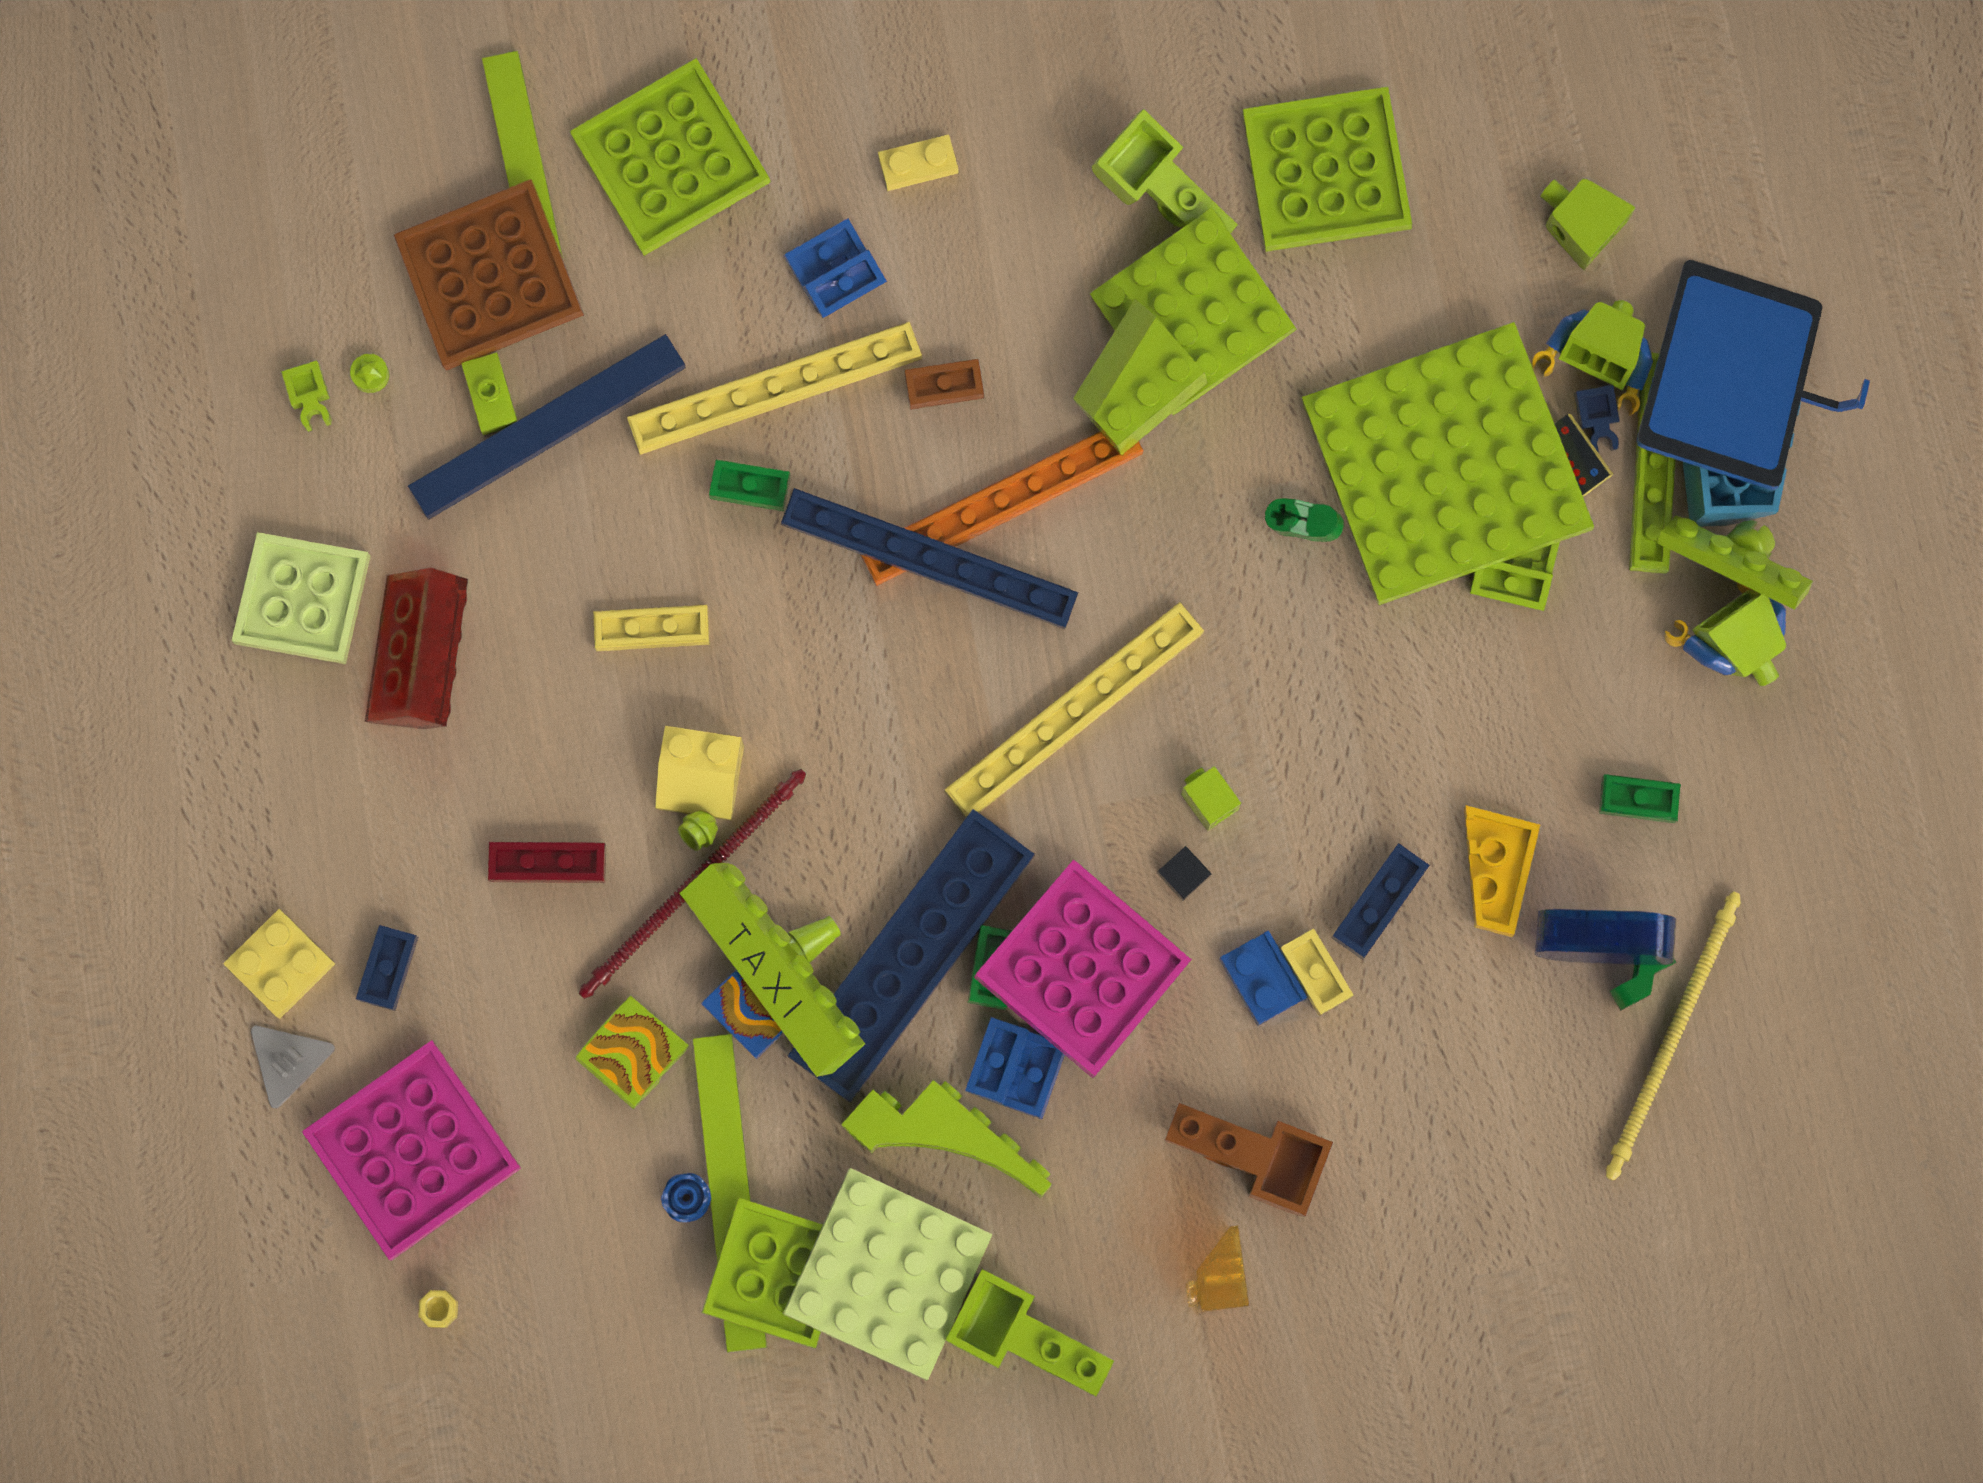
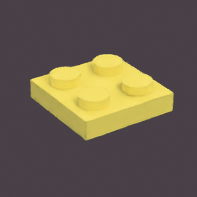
M280 909L223 963L279 1019L335 965Z

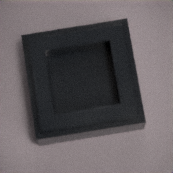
M1187 846L1182 848L1157 871V874L1182 901L1212 875Z

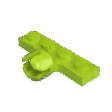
M1675 515L1662 529L1657 541L1658 544L1794 610L1809 593L1813 583L1812 580L1802 576L1797 570L1785 568L1768 559L1772 554L1770 552L1775 547V540L1772 532L1766 525H1763L1758 531L1754 528L1758 522L1755 520L1743 521L1737 524L1728 535L1724 536L1717 535L1698 526L1691 519Z

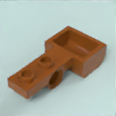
M1181 1103L1177 1106L1164 1140L1202 1155L1204 1158L1219 1165L1238 1169L1255 1176L1248 1195L1250 1198L1301 1217H1305L1333 1144L1332 1141L1281 1121L1275 1123L1271 1137L1268 1138Z

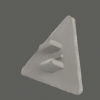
M254 1026L251 1029L269 1104L275 1109L279 1108L335 1051L334 1045L328 1042L260 1026Z

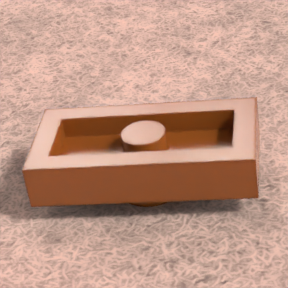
M979 359L905 370L910 410L984 399Z

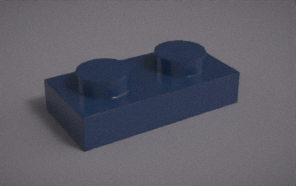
M379 925L356 1000L396 1011L419 938L417 935Z

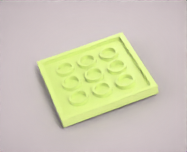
M849 1168L783 1314L915 1376L929 1380L993 1234Z

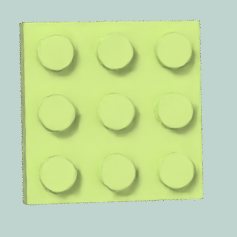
M257 532L232 642L236 645L346 664L371 557L370 554L365 551Z

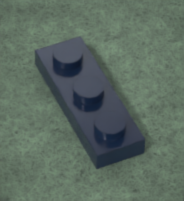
M1398 843L1331 938L1363 960L1430 865Z

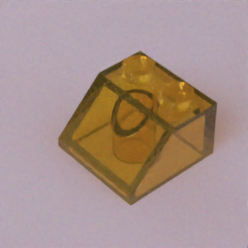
M1238 1225L1230 1226L1223 1232L1192 1273V1281L1185 1283L1188 1307L1195 1306L1196 1315L1239 1310L1249 1306Z

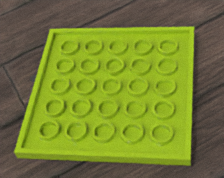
M1515 322L1302 397V403L1378 605L1594 529L1590 513Z

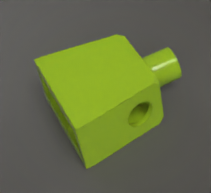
M1585 178L1571 192L1554 179L1540 195L1543 200L1555 209L1545 225L1547 230L1583 270L1591 264L1627 224L1635 210L1632 204Z

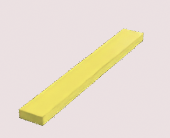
M907 322L629 416L627 419L641 455L921 360L922 354L911 324Z
M1179 602L945 789V793L965 817L969 815L972 809L980 813L1200 637L1204 630Z

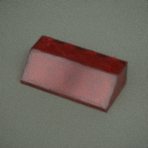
M432 567L387 575L365 722L417 729L447 727L448 717L451 713L452 686L457 672L458 645L462 638L463 611L467 603V578Z

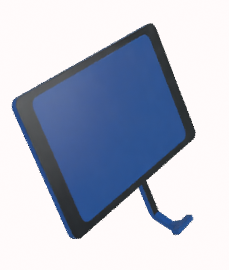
M1688 260L1682 267L1640 424L1637 444L1643 449L1766 489L1775 490L1782 481L1800 401L1834 412H1843L1856 408L1863 409L1870 380L1864 379L1861 391L1856 399L1841 402L1804 391L1805 380L1823 309L1822 304L1816 299L1698 261Z

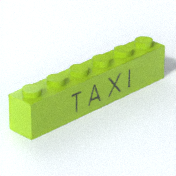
M714 863L709 865L680 892V895L815 1076L833 1074L865 1045L859 1036L860 1030L852 1019L842 1014L836 1006L837 1000L834 994L818 982L812 974L814 970L809 961L803 956L798 955L790 945V936L781 926L772 921L767 914L768 908L764 901L757 895L752 894L745 885V877L742 872L730 863Z

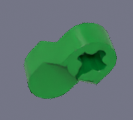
M1280 498L1272 501L1265 511L1267 525L1283 536L1298 537L1315 542H1331L1341 535L1344 528V520L1341 514L1325 504H1313L1298 499Z
M1666 943L1637 957L1634 963L1632 979L1609 991L1620 1011L1650 996L1654 975L1677 963Z

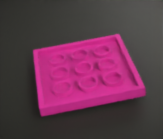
M1073 859L975 974L974 978L1093 1079L1192 959Z
M433 1040L302 1131L390 1261L522 1169Z

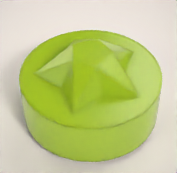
M363 354L354 360L350 368L351 379L362 392L376 393L382 390L389 381V369L385 361L378 355Z

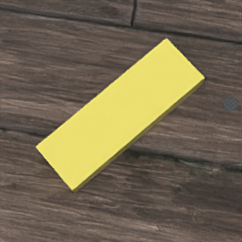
M707 605L593 611L596 651L710 645Z

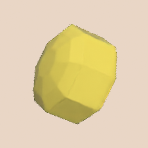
M430 1290L419 1300L418 1316L430 1328H447L457 1318L458 1301L446 1290Z

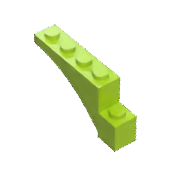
M933 1080L903 1115L898 1112L902 1105L884 1090L879 1095L872 1089L841 1124L843 1129L871 1154L877 1148L921 1147L943 1150L972 1158L998 1169L1020 1182L1040 1199L1052 1185L1047 1180L1051 1174L1035 1159L1027 1163L1017 1154L1021 1147L1005 1133L1000 1137L988 1128L992 1122L976 1107L968 1111L958 1101L962 1095L946 1081L940 1086Z

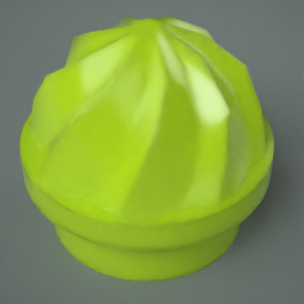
M703 811L687 814L683 818V824L678 827L681 839L688 847L695 851L702 847H709L713 843L718 831L715 818Z

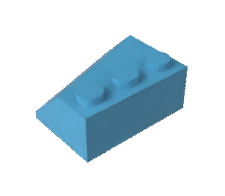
M1794 433L1792 435L1790 448L1792 447ZM1683 462L1689 519L1695 521L1698 526H1728L1774 515L1778 512L1787 472L1786 468L1784 469L1780 486L1775 490H1770Z

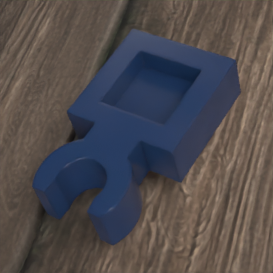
M1610 385L1576 391L1574 397L1580 428H1591L1592 435L1589 440L1597 452H1599L1597 442L1601 437L1609 441L1611 451L1618 449V437L1610 430V424L1620 422L1614 386Z

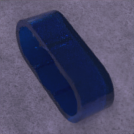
M1540 910L1538 911L1535 955L1540 958L1563 962L1638 965L1672 964L1674 962L1677 919L1666 914L1644 911Z

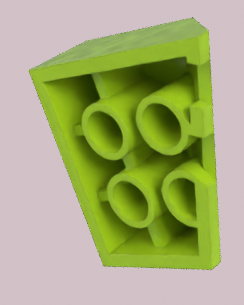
M1134 299L1073 400L1122 456L1205 386L1207 379L1205 372L1158 318Z

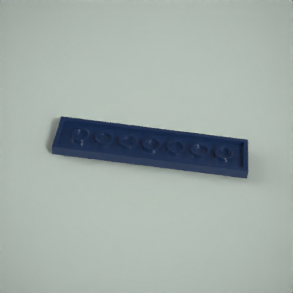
M972 809L834 993L837 1000L836 1006L844 1016L852 1019L860 1030L859 1036L865 1045L833 1074L818 1077L815 1076L795 1048L788 1054V1058L851 1104L974 939L981 925L985 924L1035 857V853Z

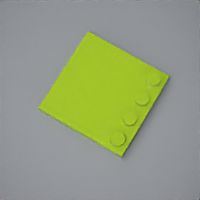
M697 58L570 131L571 136L643 256L771 183L770 177Z
M1388 86L1243 109L1242 115L1265 252L1412 229V218Z

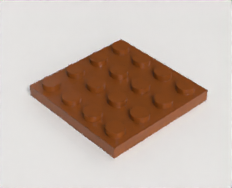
M531 179L394 234L442 366L446 371L462 365L461 363L480 358L584 316L535 184Z

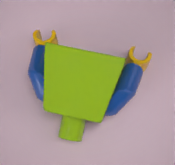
M1618 300L1613 303L1612 307L1603 302H1597L1590 311L1583 309L1564 317L1546 342L1549 345L1548 348L1534 355L1532 368L1534 369L1539 360H1548L1550 366L1546 369L1544 377L1549 376L1554 370V357L1559 352L1561 353L1558 358L1559 360L1621 390L1627 385L1626 393L1616 399L1619 411L1622 400H1630L1632 409L1629 416H1631L1640 407L1637 393L1638 390H1643L1653 359L1648 340L1643 337L1644 323L1632 317L1634 309L1630 303Z
M1738 582L1737 587L1743 594L1693 628L1692 631L1695 635H1688V626L1682 620L1674 621V626L1683 633L1680 637H1674L1665 630V641L1669 645L1674 647L1684 645L1683 650L1701 665L1724 676L1746 677L1752 673L1759 686L1768 685L1779 677V673L1771 659L1786 648L1784 639L1786 633V609L1783 604Z

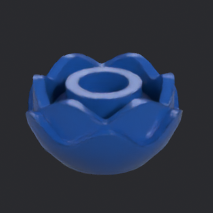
M693 1173L678 1174L671 1177L666 1183L661 1195V1202L663 1208L672 1219L678 1222H692L700 1219L707 1212L711 1202V1192L700 1176ZM686 1194L690 1195L688 1202L683 1200V1196Z

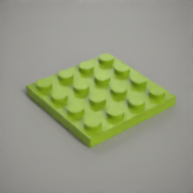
M1210 208L1089 293L1114 330H1116L1134 299H1136L1158 318L1205 372L1207 384L1172 413L1173 416L1297 330L1213 208Z

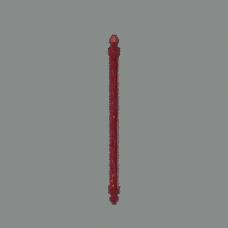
M802 769L793 771L790 774L791 777L785 783L780 781L774 787V794L771 793L770 797H767V801L764 800V804H760V808L757 807V811H753V815L750 814V818H746L743 825H740L736 832H733L729 839H726L722 846L718 847L719 850L716 849L715 853L711 854L712 857L709 856V860H705V864L702 863V867H698V871L695 870V874H691V878L688 877V881H684V885L681 884V888H677V892L674 891V895H670V899L667 898V902H663V906L660 905V909H656V913L653 912V916H649V920H645L646 924L643 923L642 927L638 928L639 931L636 930L635 934L631 935L632 938L629 937L628 941L624 942L625 945L622 944L621 948L617 949L618 952L615 951L614 955L610 956L611 959L608 958L607 962H604L600 968L597 966L591 972L593 977L586 984L583 983L579 991V995L583 999L592 997L595 994L594 991L601 984L606 986L611 981L612 973L615 974V970H619V966L622 967V963H626V959L629 960V956H633V952L636 953V949L640 948L639 945L642 946L643 942L647 941L646 938L649 939L650 935L654 934L653 931L656 932L658 930L657 927L660 928V924H664V920L667 921V917H671V913L674 914V910H678V906L681 907V903L686 902L680 895V892L709 865L724 863L723 860L726 861L727 857L729 858L730 854H733L734 850L736 851L737 847L741 846L740 843L743 844L744 840H747L751 833H754L758 826L762 825L761 822L764 823L765 819L769 818L768 815L771 816L772 812H775V808H779L778 805H782V802L790 800L794 795L792 791L799 784L802 785L804 783L806 773Z

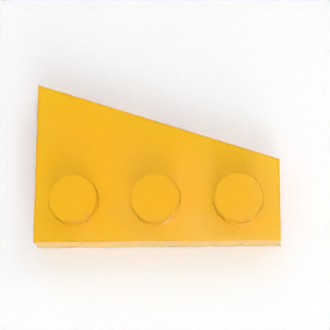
M1465 805L1464 817L1474 927L1513 937L1540 824Z

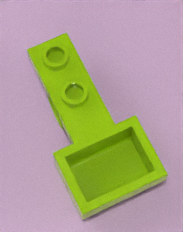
M1144 109L1135 115L1091 166L1096 177L1124 204L1131 205L1137 202L1147 192L1158 203L1157 208L1162 216L1177 227H1185L1210 208L1214 209L1230 234L1238 226L1229 215L1172 161L1184 147Z
M982 1269L946 1341L998 1369L1007 1351L1040 1369L1097 1397L1114 1360L1026 1315L1035 1296Z

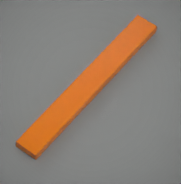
M1100 431L905 527V529L957 547L1142 455L1144 450L1138 441L1121 456ZM860 554L876 586L906 572Z

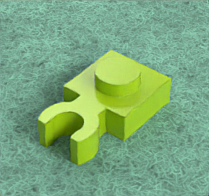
M316 360L281 371L291 406L294 410L303 407L300 419L308 432L312 431L310 419L316 414L322 415L327 426L331 425L330 413L324 405L320 404L321 401L330 399L319 362Z

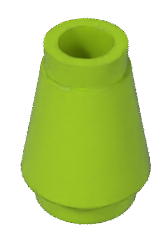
M830 916L787 932L791 939L790 945L798 955L806 958L809 963L841 935L837 924Z

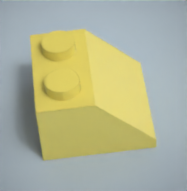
M665 726L658 763L655 808L685 814L703 811L709 813L714 818L732 821L744 751L742 738Z

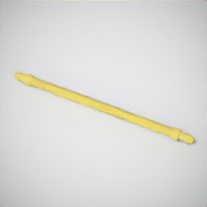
M1732 892L1726 897L1723 910H1718L1715 916L1716 924H1714V928L1711 930L1712 933H1710V937L1707 939L1708 942H1706L1702 955H1700L1699 964H1696L1694 973H1692L1693 977L1688 982L1689 986L1684 991L1685 995L1680 1000L1679 1008L1676 1009L1675 1017L1672 1018L1671 1026L1668 1027L1667 1035L1664 1036L1665 1039L1662 1041L1664 1044L1660 1045L1661 1048H1659V1052L1656 1054L1657 1057H1655V1061L1652 1063L1653 1066H1651V1070L1648 1072L1649 1075H1647V1079L1644 1081L1645 1084H1643V1088L1640 1090L1642 1093H1639V1097L1636 1099L1638 1102H1635V1106L1632 1108L1634 1111H1631V1115L1628 1117L1630 1120H1627V1124L1624 1126L1626 1129H1623V1133L1620 1135L1622 1138H1619V1142L1614 1144L1610 1154L1613 1158L1610 1165L1606 1167V1177L1610 1180H1615L1621 1175L1624 1161L1629 1162L1632 1155L1631 1147H1633V1143L1636 1141L1635 1138L1638 1136L1636 1133L1640 1132L1639 1129L1642 1127L1640 1124L1644 1123L1643 1120L1646 1118L1644 1115L1648 1114L1647 1111L1650 1109L1648 1106L1652 1105L1651 1102H1653V1098L1656 1096L1655 1093H1657V1089L1660 1087L1659 1084H1661V1080L1664 1078L1663 1075H1665L1667 1066H1669L1671 1061L1670 1057H1673L1674 1048H1677L1678 1039H1681L1682 1030H1685L1687 1021H1689L1688 1017L1693 1012L1692 1008L1697 1003L1696 999L1701 994L1702 986L1705 985L1706 977L1709 976L1708 973L1711 971L1710 968L1713 967L1712 964H1714V960L1717 958L1716 955H1718V951L1721 949L1720 946H1722L1726 933H1728V929L1733 926L1736 920L1734 912L1741 904L1740 894L1737 892Z

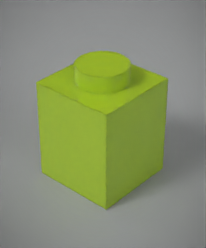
M1215 766L1208 771L1201 767L1184 780L1187 785L1183 787L1181 795L1207 831L1239 810L1241 806L1240 800Z

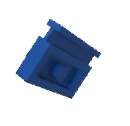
M1269 930L1219 959L1257 1026L1307 999L1306 993Z

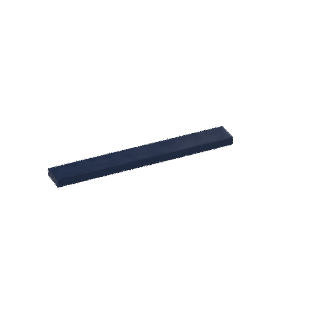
M665 334L411 483L408 487L424 514L430 520L684 370L686 365Z
M796 488L793 489L781 521V525L1062 629H1065L1079 593Z

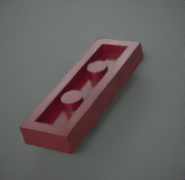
M489 842V882L605 883V843Z

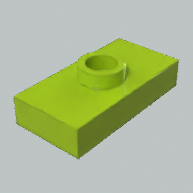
M498 353L461 363L483 436L501 431L517 422L518 419Z

